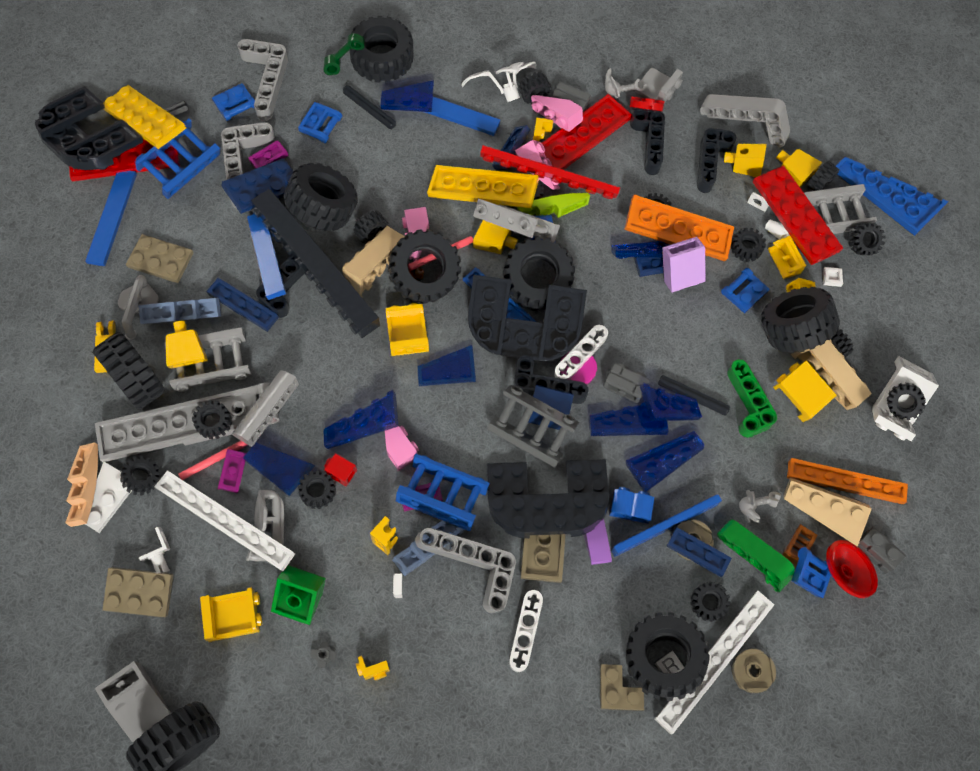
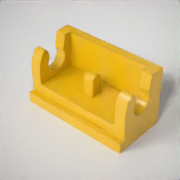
M791 236L773 242L774 246L769 247L768 251L782 278L786 279L801 274L806 264Z
M385 516L370 532L372 542L385 554L389 555L391 553L390 549L397 543L398 537H394L390 542V539L396 533V527L391 529L389 527L390 520Z

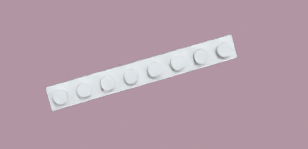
M166 471L155 485L156 489L282 572L294 557L295 553L171 472Z
M759 591L755 592L708 651L710 659L702 684L696 688L694 693L691 695L689 693L686 694L683 699L679 700L678 697H674L673 701H669L655 718L670 734L676 731L774 606Z

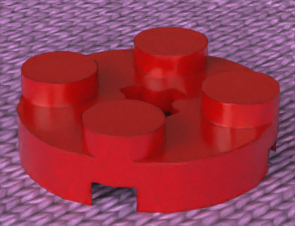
M631 96L630 107L663 111L665 101Z

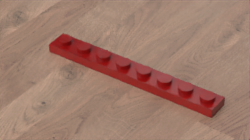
M482 145L480 157L487 162H499L501 166L506 168L512 166L522 173H527L528 171L538 175L539 178H550L555 183H567L569 187L574 189L583 188L590 194H602V197L607 199H616L619 194L620 187Z

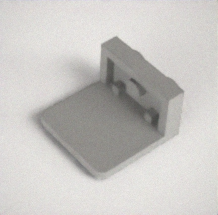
M650 68L637 84L639 88L646 84V89L641 92L635 90V92L645 98L666 102L671 99L674 91L681 86L683 72L677 69L671 77H668L660 71Z

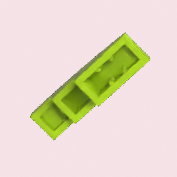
M569 193L534 200L531 208L517 207V210L529 215L536 214V216L555 213L557 218L588 205L590 194Z

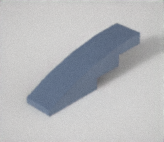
M219 298L138 305L141 324L221 317Z
M443 520L432 527V529L459 536L466 531ZM424 534L422 537L423 541L430 544V537ZM443 540L442 545L445 547L449 542ZM414 541L410 547L396 555L392 561L402 574L406 576L430 559L435 553L418 548Z

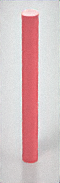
M469 236L451 246H456L458 250L473 243V238ZM429 254L409 263L408 268L412 271L437 258L433 254Z
M240 440L178 473L181 480H184L225 458L227 449L238 451L248 445Z

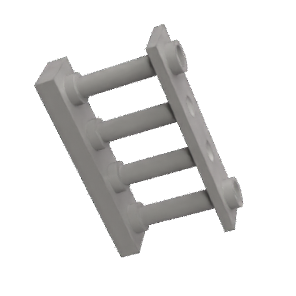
M864 184L804 193L813 206L817 205L820 207L824 221L833 234L850 232L860 223H875L877 221L876 217L866 218L860 198L866 190ZM850 200L853 202L858 220L850 221L843 201ZM828 203L836 204L842 222L833 223L827 207Z
M479 198L473 214L476 218L531 238L533 236H540L543 240L546 237L551 238L550 242L552 243L555 242L560 227L558 224Z
M242 327L199 335L203 348L213 349L216 371L204 373L203 362L195 364L197 375L185 377L184 366L177 367V379L169 381L174 391L183 392L191 387L230 379L243 380L250 376L251 371L248 365L243 366L240 350L241 342L246 341ZM232 345L235 362L234 368L224 369L221 354L222 346Z

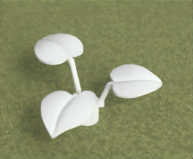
M518 62L496 71V74L506 72L508 83L503 85L504 89L489 70L470 75L461 85L463 87L470 79L479 76H489L500 89L501 94H505L507 102L520 98L517 90L516 74L524 68L536 69V62L526 64ZM511 73H513V82H511L510 78Z

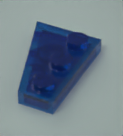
M434 80L382 91L381 109L432 112Z
M662 241L611 245V251L618 259H626L628 257H663V247L669 245Z
M472 345L417 366L419 386L476 382Z
M645 383L640 386L650 421L699 420L702 417L696 399L677 393L672 395L666 393L661 388L656 390L650 388V385Z
M255 443L243 457L244 461L289 497L300 485V479L303 480L305 474L308 476L309 472L316 466Z

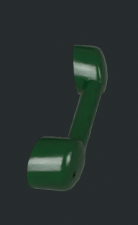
M355 33L349 34L347 43L336 54H330L325 57L324 73L327 75H337L341 67L340 58L350 49H364L365 39L363 36Z

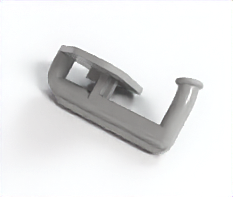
M138 275L134 285L123 290L118 300L119 308L125 311L122 325L125 336L129 340L137 336L136 331L133 330L132 321L135 313H139L138 305L156 304L159 301L158 295L147 283L144 275Z
M259 490L255 505V527L264 532L266 524H271L270 537L284 546L283 501L279 494L273 490ZM265 499H272V517H267L268 509ZM250 550L247 553L246 561H266Z

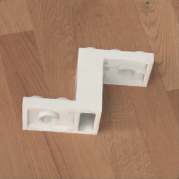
M898 356L894 362L897 370L874 403L872 411L876 426L885 431L889 429L895 432L894 435L905 441V439L912 441L916 435L913 423L917 418L914 419L912 417L910 418L911 420L906 418L901 420L898 416L896 418L890 412L887 404L888 393L893 390L892 387H897L900 383L902 385L905 382L910 385L915 384L923 392L926 405L939 385L932 373ZM908 394L902 395L898 399V404L902 408H909L914 404V398Z

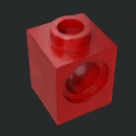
M336 453L324 465L327 475H330L332 479L346 487L357 472L355 464Z

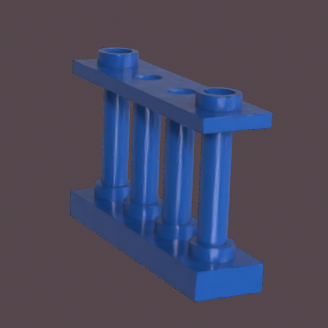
M189 118L185 122L182 121L186 126L184 131L161 148L153 147L146 154L139 155L135 162L138 171L145 167L163 184L162 193L167 199L173 196L220 155V148L216 144H213L211 147L206 146L190 130L192 128V121ZM184 134L202 151V155L198 158L191 155L177 141ZM172 145L189 161V165L185 169L180 168L164 152L169 146ZM159 156L176 173V176L172 180L167 179L150 162Z
M415 454L412 467L416 468L408 487L399 486L395 501L471 531L476 515L471 513L479 493L486 496L490 483L482 478H476L431 460L427 456ZM423 472L435 476L425 495L415 491ZM442 479L453 483L445 502L434 499ZM461 486L472 490L463 510L453 506Z

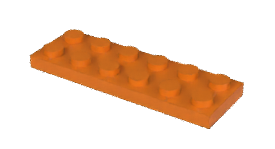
M633 195L624 230L671 245L698 237L705 246L706 256L726 261L729 255L734 226Z

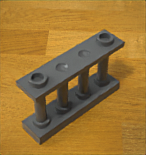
M510 385L503 393L509 399L500 418L495 417L489 423L487 430L556 467L563 456V453L559 452L558 449L567 431L574 432L580 422L576 421L573 416L564 414L523 392L520 387ZM518 402L524 405L526 409L518 426L514 427L507 420L515 403ZM534 411L544 417L535 436L532 437L525 433L524 429ZM550 421L561 426L552 446L541 441Z

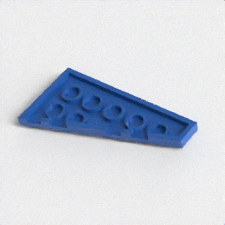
M847 157L843 158L836 165L840 169L837 175L851 186L864 184L866 190L863 195L914 236L949 202L944 199L938 200L933 197V194L928 192L924 194L918 191L916 187L896 178L885 177L881 175L882 172L871 171L865 165Z

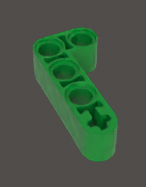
M735 360L728 369L727 375L750 414L739 425V433L749 438L770 429L777 420V414L748 364L744 360ZM753 401H757L760 406L755 405ZM763 417L767 418L769 422L764 421ZM746 424L751 425V427L753 428V430L748 429V428L746 427Z
M730 519L717 533L718 538L725 545L766 575L765 581L774 587V591L780 592L792 579L795 569L793 564L737 521Z

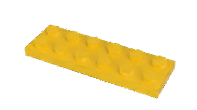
M129 85L122 87L119 92L108 97L103 102L106 112L119 121L123 119L143 139L157 149L186 129L182 121Z
M436 165L427 194L428 197L469 202H478L479 198L497 205L531 208L539 177L538 175Z

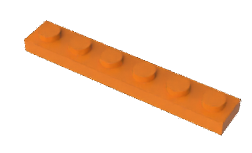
M794 458L789 460L787 479L791 477L805 483L898 504L907 503L908 484Z

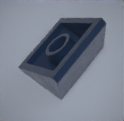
M536 385L534 398L564 414H570L574 394ZM533 411L528 423L540 425L544 416ZM550 421L548 425L549 428L557 430L561 428L560 425L553 421Z

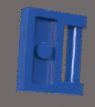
M243 83L212 97L214 104L226 121L231 120V117L251 107L252 109L255 108V100L251 97Z
M314 102L298 129L299 132L327 143L329 134L343 116L337 110ZM327 117H332L324 131H319Z
M745 268L736 280L721 290V293L745 314L770 289L753 275L751 269ZM747 279L750 283L735 295L733 291Z
M802 547L798 551L799 560L791 581L811 594L824 598L831 577L827 562L813 555L808 548ZM809 562L817 566L821 573L808 566Z

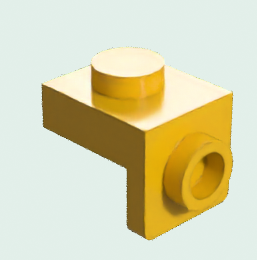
M362 656L358 657L359 663H356V668L359 676L363 675L365 680L373 677L374 680L387 676L386 672L390 671L387 661L366 668L364 658Z

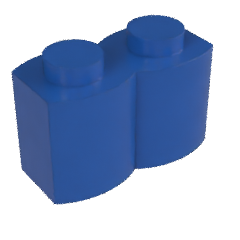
M619 487L613 492L609 516L649 524L652 517L654 497L650 496L648 492L639 491L638 493H633L628 488Z

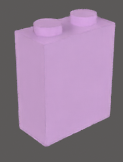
M698 237L663 247L664 282L671 292L706 282L705 246Z

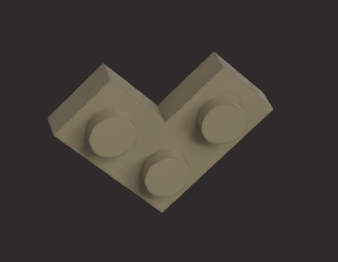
M601 664L600 709L644 711V692H642V688L623 687L622 665Z

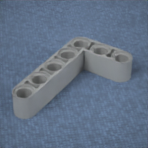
M243 39L237 45L241 59L246 62L266 65L254 107L258 119L267 121L273 115L287 67L288 57L286 48L281 44Z
M710 94L707 95L700 108V113L707 115L709 118L766 122L769 141L772 145L775 144L779 148L785 145L790 134L786 105L780 99Z
M269 123L228 127L222 131L226 180L244 174L241 149L266 146L275 141L273 128Z
M426 528L417 534L415 543L422 550L490 570L483 607L488 613H496L506 607L516 565V559L512 553L432 528ZM423 534L430 537V544L423 541ZM443 540H446V541L449 542V544H450V549H449V550H446V549L443 547V545H442ZM463 546H465V547H467V548L469 549V555H468V556H466V555L463 554V552H462V547H463ZM482 552L488 555L487 562L482 559ZM501 558L507 561V567L502 566ZM497 578H500L502 580V588L497 586ZM492 598H495L498 601L497 608H494L492 606Z

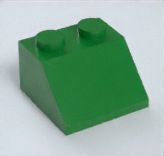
M287 565L277 578L271 612L310 625L323 594L326 578Z

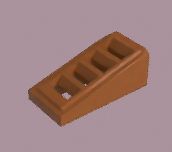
M800 524L782 555L796 569L799 557L798 552L792 549V547L797 550L804 547L797 543L796 540L810 550L818 535ZM801 533L802 535H804L805 537H807V538L810 539V540H809V541L805 540L804 538H802L801 536H799V534Z

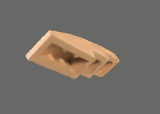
M96 443L79 447L67 478L72 483V487L66 501L72 506L65 523L70 527L87 524L97 481L98 444Z

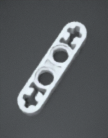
M603 325L594 326L557 365L554 372L555 378L570 380L606 341L608 336L607 328ZM602 332V336H599L596 339V341H594L593 339L595 338L596 333ZM589 343L592 346V350L585 351L582 345ZM577 356L580 358V363L574 364L570 361V358ZM568 365L569 369L567 370L566 375L563 374L561 376L560 371H564Z
M536 590L528 591L523 600L509 659L510 668L515 672L524 671L529 663L543 603L542 594ZM532 595H536V599L539 600V603L536 602L533 610H537V613L531 610H524L525 607L530 608L531 601L527 599L531 598ZM525 615H531L534 618L532 626H526L523 623ZM522 635L527 636L530 640L529 645L526 647L518 644V638ZM515 648L520 651H528L527 655L525 653L522 655V661L525 662V665H521L520 668H517L516 663L513 662V659H517L519 652H515Z

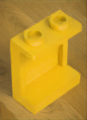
M411 303L407 306L393 305L386 308L391 356L429 352L423 304Z
M807 361L801 364L796 362L789 368L791 372L787 375L785 373L776 379L778 383L773 386L775 390L780 388L801 412L798 418L802 422L811 419L837 396Z
M252 587L242 592L210 597L209 595L200 597L204 639L206 641L212 642L260 632L259 626L263 625L261 613H257V605H260L259 593L255 592Z

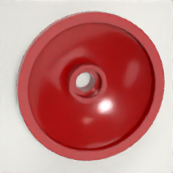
M837 540L832 543L827 549L826 562L828 570L837 585L846 593L857 598H867L873 595L878 587V578L868 556L858 546L849 541Z

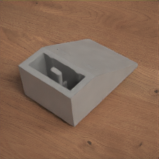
M133 661L95 688L105 707L132 742L139 738L146 730H149L155 723L171 714L144 667L138 662Z

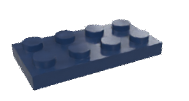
M283 158L222 181L221 186L240 214L252 210L251 200L268 189L278 199L284 197V191L293 170Z

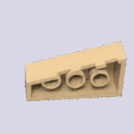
M389 226L382 231L380 230L372 241H368L364 249L358 251L350 262H346L342 268V275L361 297L365 289L369 291L373 286L372 283L375 277H380L383 274L386 264L389 265L388 260L393 248L401 238L405 237Z
M831 339L826 340L825 344L821 346H816L815 349H807L805 352L795 351L791 354L795 359L799 358L802 362L807 361L837 395L834 398L846 410L856 408L872 394L867 385L857 376L856 371L846 362L844 356L834 347Z
M791 477L784 493L786 501L858 546L872 509L868 504Z

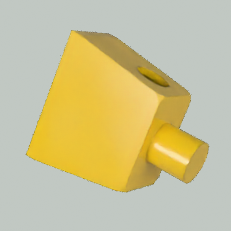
M738 144L736 153L725 152L724 163H733V172L758 177L762 173L767 144Z
M797 149L792 155L782 150L776 157V159L783 163L781 166H785L800 188L817 172L822 164L821 161L800 149Z
M483 220L473 239V248L502 254L505 246L514 249L518 239L511 237V230Z
M185 321L174 322L175 333L166 335L167 367L172 369L208 361L197 332L194 329L187 330Z

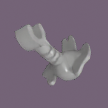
M611 68L608 69L605 76V90L608 94L615 96V98L620 97L621 92L633 90L641 92L647 87L646 84L642 88L638 87L637 84L640 79L635 80L633 84L620 86L611 76Z
M747 490V497L741 499L739 508L744 514L747 523H750V519L758 523L760 516L755 512L757 506L768 504L772 507H777L781 494L770 492L768 496L755 498L754 491Z

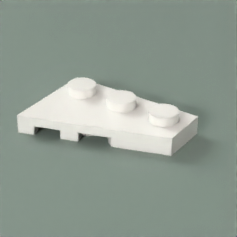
M103 462L99 472L92 508L87 524H85L98 533L102 531L130 494L126 491L127 487H122L120 482L121 472L106 462Z

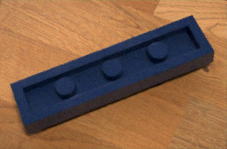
M217 278L206 291L209 296L219 298L220 303L267 332L279 318L276 313L220 278Z

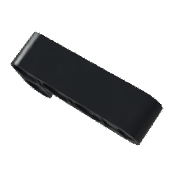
M636 109L633 112L630 126L636 131L647 132L645 171L649 175H657L663 162L665 115L661 111Z
M716 128L705 130L700 144L697 188L700 192L709 193L712 190L717 176L718 152L725 153L732 150L737 139L733 131Z
M293 255L280 266L286 292L305 274V270L299 268L294 262L295 258ZM262 283L256 290L259 303L276 313L279 318L287 316L289 307L283 295L270 300L262 298L266 295Z
M525 355L518 359L513 386L520 387L523 392L531 396L534 395L536 385H543L555 390L556 388H562L567 393L571 389L570 393L574 394L573 404H581L586 400L589 388L585 383L533 374L534 361L530 356ZM521 365H527L529 368L523 369ZM524 382L527 386L521 387L518 383Z

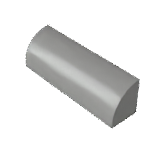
M280 370L233 431L232 435L252 447L299 385L297 378L286 371Z

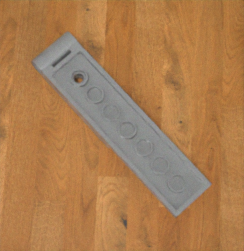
M261 383L256 386L95 423L100 461H111L182 443L186 446L211 440L200 435L192 421V418H195L193 412L198 411L196 407H203L201 404L203 402L207 405L209 400H212L213 403L219 401L220 404L223 403L232 417V425H229V432L227 430L224 431L226 433L224 436L232 435L233 431L270 383ZM215 413L208 415L205 419V424L207 426L216 425L220 420V416ZM278 413L270 422V424H274L279 421Z

